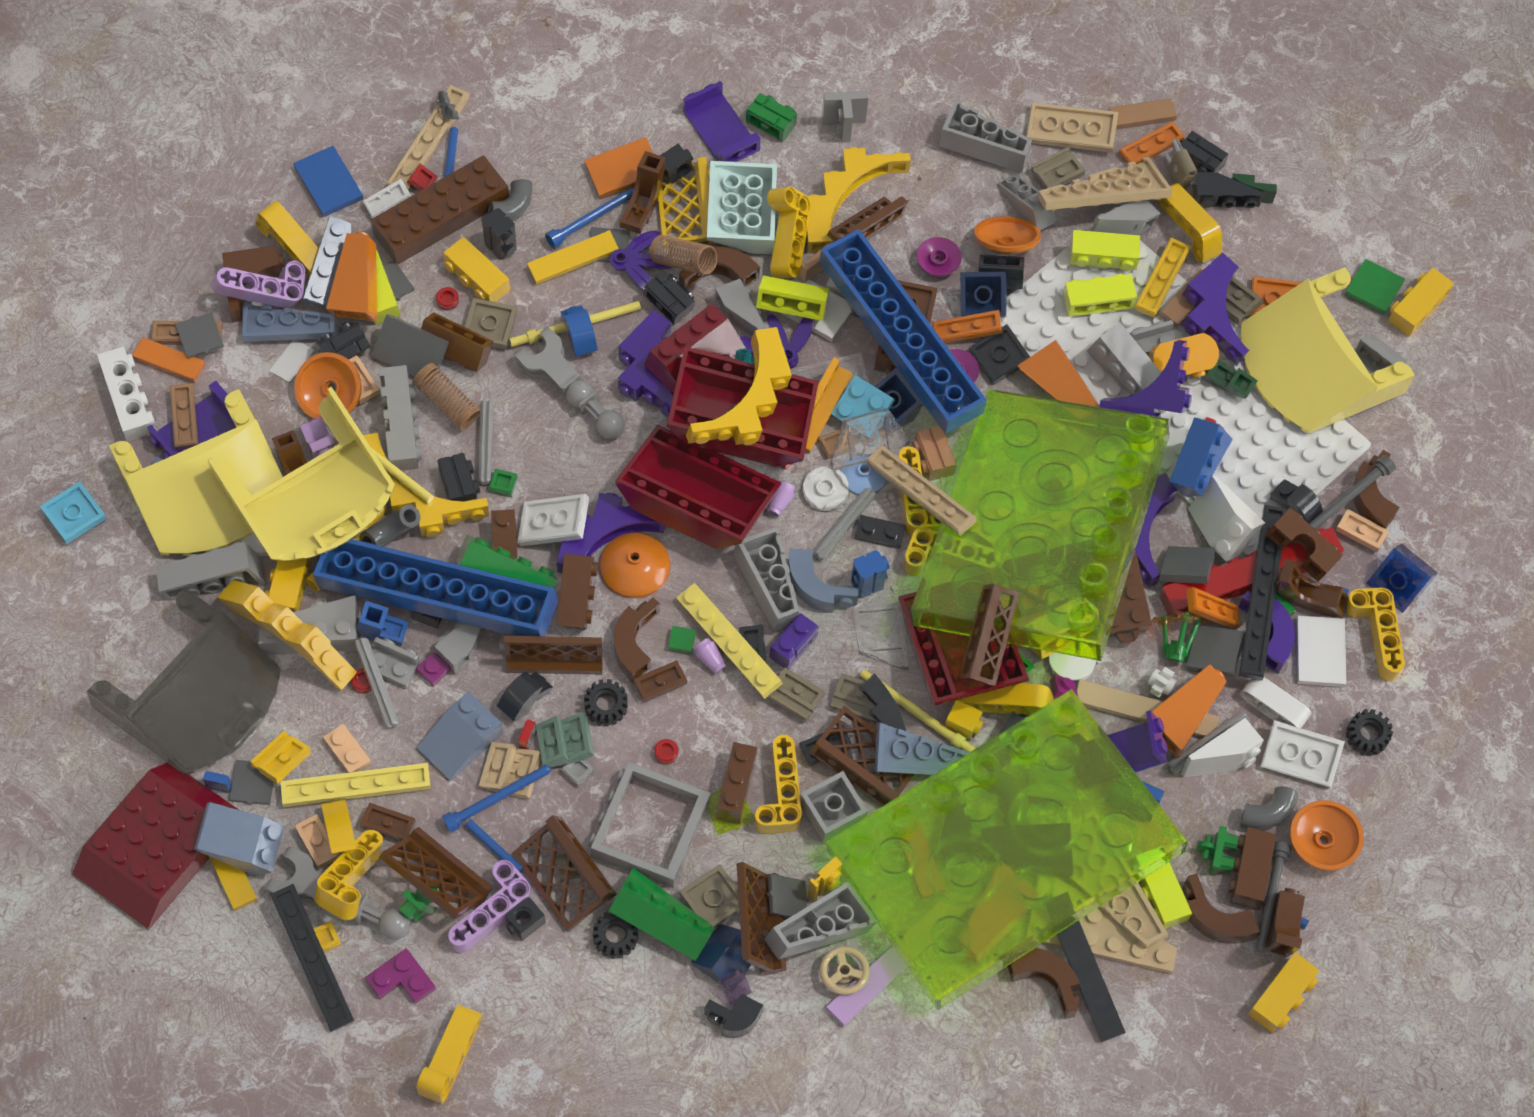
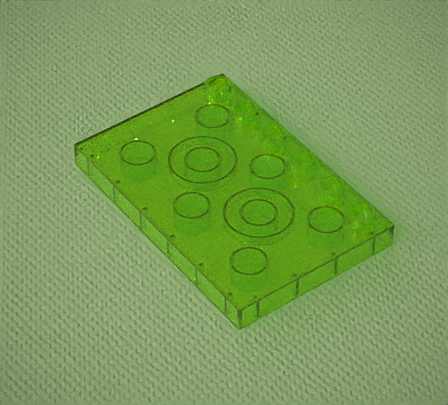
M988 389L985 397L987 399L985 411L978 417L951 494L952 499L976 516L977 522L961 536L941 522L911 608L913 625L970 636L983 585L997 584L1019 592L1007 639L1008 644L1101 661L1169 440V419ZM1001 593L999 599L1002 609L1008 606L1010 596ZM1000 616L994 619L993 626L996 632L1002 630L1003 621Z
M1071 689L826 841L827 852L833 859L836 856L842 862V874L874 915L880 929L932 1004L939 1010L1185 853L1187 840Z

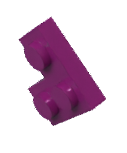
M407 948L365 977L379 999L402 985L416 1004L436 990L433 982Z

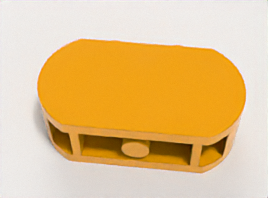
M1201 333L1177 339L1187 341V347H1190L1188 361H1184L1183 370H1186V376L1192 375V379L1205 376V371L1212 369L1216 365L1219 349L1212 337ZM1177 340L1161 343L1150 350L1148 357L1161 372L1170 358L1174 341Z

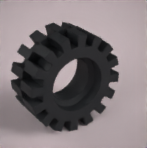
M603 679L599 680V684L592 683V688L588 687L584 695L586 715L590 717L592 722L595 720L596 725L599 726L601 723H604L605 727L609 726L610 722L613 725L617 724V720L621 721L623 714L626 715L628 708L627 693H625L624 687H619V683L616 681L612 684L611 679H607V683H603ZM608 695L614 698V707L610 710L600 709L596 703L601 696Z
M1364 709L1362 713L1360 711L1356 713L1346 729V738H1349L1348 744L1354 745L1352 748L1354 751L1360 749L1359 754L1361 755L1367 752V756H1372L1373 753L1378 755L1381 751L1383 752L1393 735V731H1391L1392 723L1388 724L1389 718L1386 716L1383 719L1382 712H1379L1378 715L1375 714V709H1371L1369 713L1367 709ZM1364 725L1374 727L1378 731V738L1375 740L1366 739L1361 734V727Z
M608 911L604 912L603 917L599 916L597 923H594V945H596L598 952L602 951L603 956L610 955L611 959L619 956L620 959L623 958V954L626 953L628 956L631 953V949H635L636 942H638V928L613 913L609 914ZM612 926H619L625 931V937L622 941L613 943L606 938V931Z

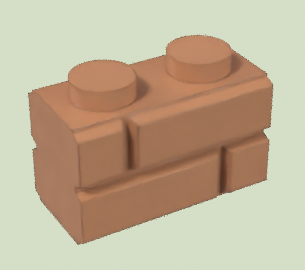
M935 426L930 429L917 431L915 440L912 441V446L919 452L922 474H927L930 481L954 475L957 465L946 435L941 427Z

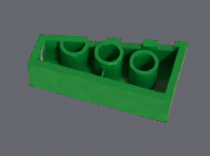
M468 534L455 559L457 565L554 588L558 580L553 575L554 571L544 566H541L539 569L532 565V561L522 556H519L518 559L510 555V551L499 546L495 548L489 545L488 541L479 537L474 538Z
M632 868L609 909V912L695 961L714 929L707 920L698 916L635 868Z

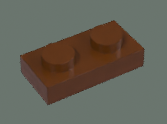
M676 660L634 678V684L643 702H647L686 685L687 678Z
M369 802L360 827L366 830H375L381 835L402 841L410 836L416 820L413 817Z

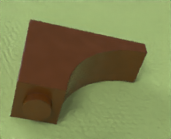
M276 245L222 253L223 266L226 268L275 278L279 277L280 267H285L283 254H278ZM242 283L245 288L250 289L246 283ZM227 296L232 323L241 322L243 301L245 300Z
M1285 888L1284 891L1280 890L1277 893L1265 951L1289 957L1301 948L1300 924L1305 896L1299 895L1298 890Z

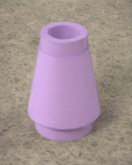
M779 480L782 483L781 487L770 501L767 509L768 513L777 517L780 516L795 495V487L782 480Z
M709 638L700 642L693 649L696 652L695 656L713 671L715 675L727 667L715 642H711Z

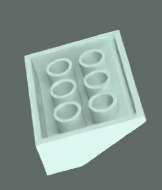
M710 161L707 240L748 253L773 255L775 210L770 207L767 195L770 189L776 188L777 164Z

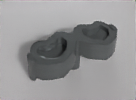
M439 91L437 104L443 106V116L448 119L458 120L460 117L454 109L455 104H450L448 93Z

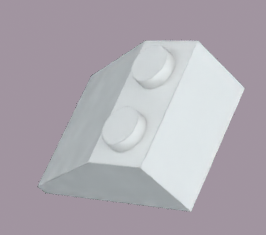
M1216 475L1212 476L1202 496H1197L1188 508L1210 547L1215 548V551L1226 562L1239 556L1265 524Z
M1244 718L1189 755L1181 775L1183 777L1236 771L1242 766L1247 768L1256 761L1255 756L1260 753V747L1264 740L1248 720Z

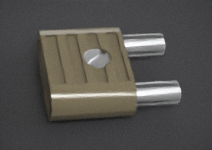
M1174 139L1172 141L1176 151L1174 157L1170 152L1164 154L1168 164L1167 170L1174 184L1178 183L1184 189H1187L1198 171L1187 149H1183L1179 140Z

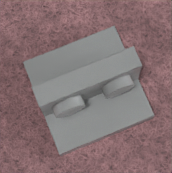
M868 91L824 93L822 125L836 124L837 134H841L842 143L851 142L853 123H866Z
M1365 334L1360 339L1355 350L1369 374L1393 365L1396 362L1407 363L1405 358L1373 334L1370 336Z

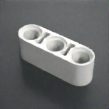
M1265 677L1262 681L1250 679L1240 692L1241 697L1247 703L1273 721L1302 728L1311 716V711L1306 705Z

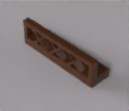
M884 196L829 230L827 236L835 242L842 238L838 233H844V236L860 229L866 239L901 218L908 201L901 196L891 202Z
M997 584L983 585L959 675L960 679L977 681L989 686L996 685L1019 592ZM1001 593L1010 596L1009 604L1004 609H1002L999 602ZM1000 616L1003 621L1002 630L996 632L993 623L994 619ZM994 639L997 651L990 656L987 646L988 642ZM986 663L989 664L991 669L989 679L980 676L982 666Z

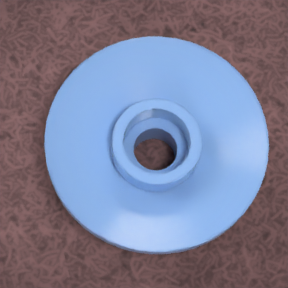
M860 453L853 455L842 466L841 472L847 478L849 491L856 495H860L865 488H870L873 492L877 493L886 483L887 479L867 465L865 459L871 454ZM861 469H866V470H868V472H867V473H863V472H861Z

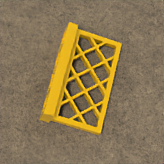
M700 157L697 158L698 162L692 163L695 176L690 181L684 177L679 179L686 184L681 192L672 188L679 180L673 184L670 182L668 185L662 182L658 197L662 235L665 236L674 229L681 233L678 239L696 243L708 241L709 244H713L716 242L707 240L710 168L707 158ZM690 188L698 192L692 200L685 196ZM669 191L676 195L671 203L663 199ZM680 199L689 203L682 211L674 207ZM692 207L700 210L694 219L687 215ZM671 210L679 214L673 222L665 218ZM682 218L691 222L685 230L676 226ZM695 225L702 229V235L692 236L689 232Z

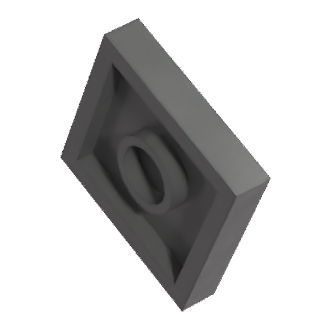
M1168 546L1160 572L1161 582L1208 584L1215 559V548Z
M1200 625L1186 665L1188 671L1201 672L1211 664L1214 669L1220 670L1224 676L1234 677L1243 647L1244 631Z

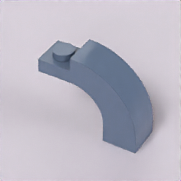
M790 549L788 564L790 580L794 591L801 600L817 610L833 613L834 605H839L843 608L857 606L859 588L831 586L823 583L818 579L813 570V550Z

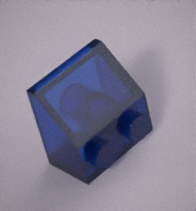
M1400 544L1393 548L1366 584L1371 588L1388 589L1393 595L1395 607L1404 613L1438 575V572L1406 546Z

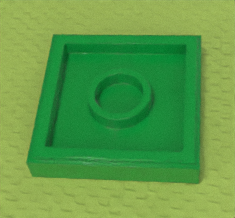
M1365 259L1349 285L1345 296L1385 316L1405 278Z

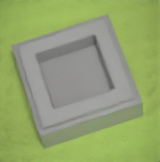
M585 759L566 764L561 768V773L578 788L595 772V768Z

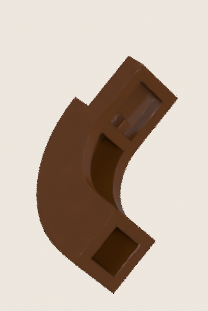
M647 151L644 152L637 166L634 191L620 220V228L641 234L645 224L649 223L661 190L666 157Z
M714 247L717 252V264L714 270L707 275L681 270L679 273V286L683 290L688 289L709 275H723L732 281L741 279L744 286H749L759 279L760 266L739 250L729 247ZM703 251L699 265L701 264V261L703 259ZM710 251V262H709L708 266L706 267V269L709 267V265H710V263H711V259H712L711 251ZM705 252V255H704V261H703L702 265L700 266V268L703 266V264H704V262H705L706 252ZM708 253V255H707V261H706L705 266L707 265V262H708V259H709V253Z
M294 430L272 438L285 476L307 463Z
M1383 449L1380 455H1374L1369 463L1363 461L1354 479L1353 486L1375 469L1374 466L1378 459L1383 455L1390 458L1391 454ZM1376 480L1353 499L1360 516L1385 529L1388 528L1400 508L1380 493Z
M1285 560L1284 567L1280 569L1278 574L1277 592L1298 607L1314 613L1342 618L1348 598L1343 587L1313 581L1301 573L1295 561Z
M654 597L648 602H642L637 607L636 612L628 606L619 617L615 627L614 652L616 661L621 671L632 683H634V678L644 675L651 669V659L639 648L635 639L638 632L660 613V603Z
M1198 874L1187 877L1183 885V893L1187 900L1190 899V901H1187L1192 912L1189 921L1200 933L1212 940L1228 944L1244 943L1257 938L1260 931L1252 909L1232 914L1218 911L1208 902Z
M1027 947L1007 951L1005 961L1012 982L1026 978H1039L1048 982L1057 993L1065 1019L1075 1017L1078 1008H1080L1077 994L1072 992L1077 991L1080 983L1075 972L1066 961L1058 955L1040 948Z

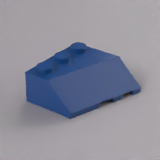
M1194 417L1169 482L1183 496H1202L1231 444L1232 437L1220 424Z

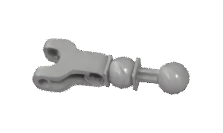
M545 327L540 331L542 340L546 344L541 353L530 354L523 348L514 353L517 363L530 377L547 378L567 397L568 402L572 406L579 408L582 414L589 412L597 420L596 429L602 437L615 439L621 436L625 428L624 418L616 411H606L598 403L600 401L598 393L592 384L582 380L577 371L565 360V350L562 341L549 327Z
M288 847L283 856L287 864L296 869L294 876L284 882L270 879L264 889L270 895L294 884L301 901H309L316 904L314 900L318 878L322 874L316 871L314 863L307 853ZM360 892L358 914L353 918L356 919L357 923L361 924L365 918L378 924L382 935L392 940L401 939L409 932L411 926L410 919L399 909L392 908L383 911L372 906L370 897L364 896Z

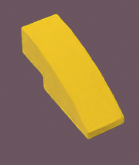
M346 800L321 804L331 853L357 849Z

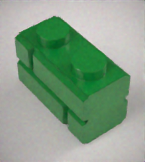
M759 93L754 102L747 108L746 122L784 142L789 132L796 126L797 113L792 107L779 104L774 97Z

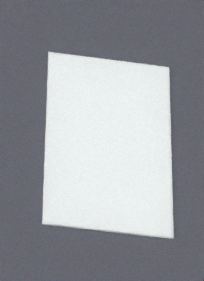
M293 340L269 371L291 382L301 365L315 350L298 340Z

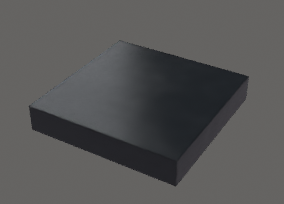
M1008 324L1002 327L1001 334L986 336L969 347V351L993 385L1019 370L1018 365L1030 357Z

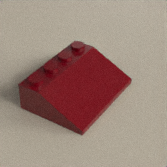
M712 303L652 348L648 353L644 366L674 394L684 346L733 359L736 357V350L746 349L729 319Z

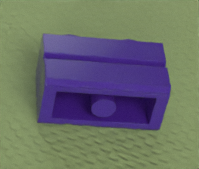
M799 613L771 645L769 657L781 667L790 669L807 650L809 644H812L818 637L819 627L809 618Z

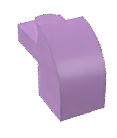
M319 416L298 425L313 459L334 447L333 444L335 443L332 436L328 433L322 417Z

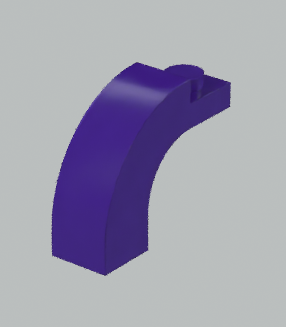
M1249 591L1242 597L1238 606L1246 613H1248L1250 600ZM1275 599L1266 666L1279 674L1293 649L1295 629L1288 611Z

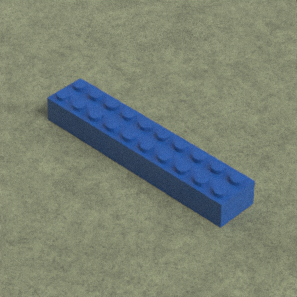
M860 229L822 248L820 252V265L943 432L947 434L983 414L987 399Z
M354 539L321 554L313 573L318 587L350 596L356 595L358 598L512 636H546L558 603L555 589L552 587Z

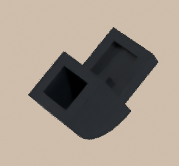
M1284 479L1270 493V500L1287 509L1291 507L1308 524L1323 512L1321 502L1316 494L1303 483L1298 487Z
M525 671L508 686L496 706L512 721H515L527 715L535 700L548 695L553 686L537 672L529 674Z
M741 993L732 1011L709 999L704 1009V1015L707 1016V1020L718 1026L720 1024L724 1025L722 1028L723 1036L739 1038L747 1035L754 1029L763 1013L764 1005Z

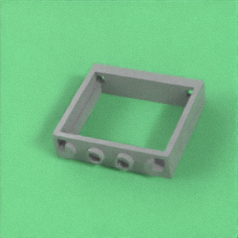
M628 762L626 769L622 768L618 775L617 782L619 785L617 790H612L607 803L610 805L607 812L603 811L599 818L598 825H600L598 833H593L588 846L591 847V856L628 871L635 868L647 878L674 888L709 806L711 793ZM632 777L696 801L668 869L602 845Z

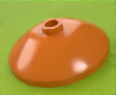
M998 216L979 222L974 228V238L982 247L1002 255H1015L1029 251L1038 245L1041 240V231L1038 226L1028 220L1010 216Z
M325 352L310 357L301 365L295 378L294 391L299 406L308 416L313 419L321 417L319 404L327 397V389L333 383L336 385L335 393L350 414L355 409L361 397L362 383L358 370L349 359L340 354Z
M626 533L610 541L604 548L600 558V573L604 583L614 593L626 598H643L654 594L665 584L670 573V558L666 548L656 538L644 533ZM637 556L639 559L634 561L631 557Z
M1318 800L1308 803L1296 813L1290 826V841L1297 856L1307 865L1322 871H1337L1348 867L1357 859L1363 848L1364 833L1360 821L1346 806L1334 801ZM1319 839H1325L1327 844H1322Z

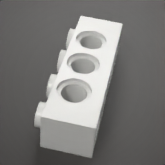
M124 346L98 354L97 356L126 442L150 435L147 427L155 424L151 411L146 412L144 406L149 404L145 392H139L138 387L142 386L138 372L133 374L131 369L136 367L132 354L127 355ZM133 411H138L136 414H130Z

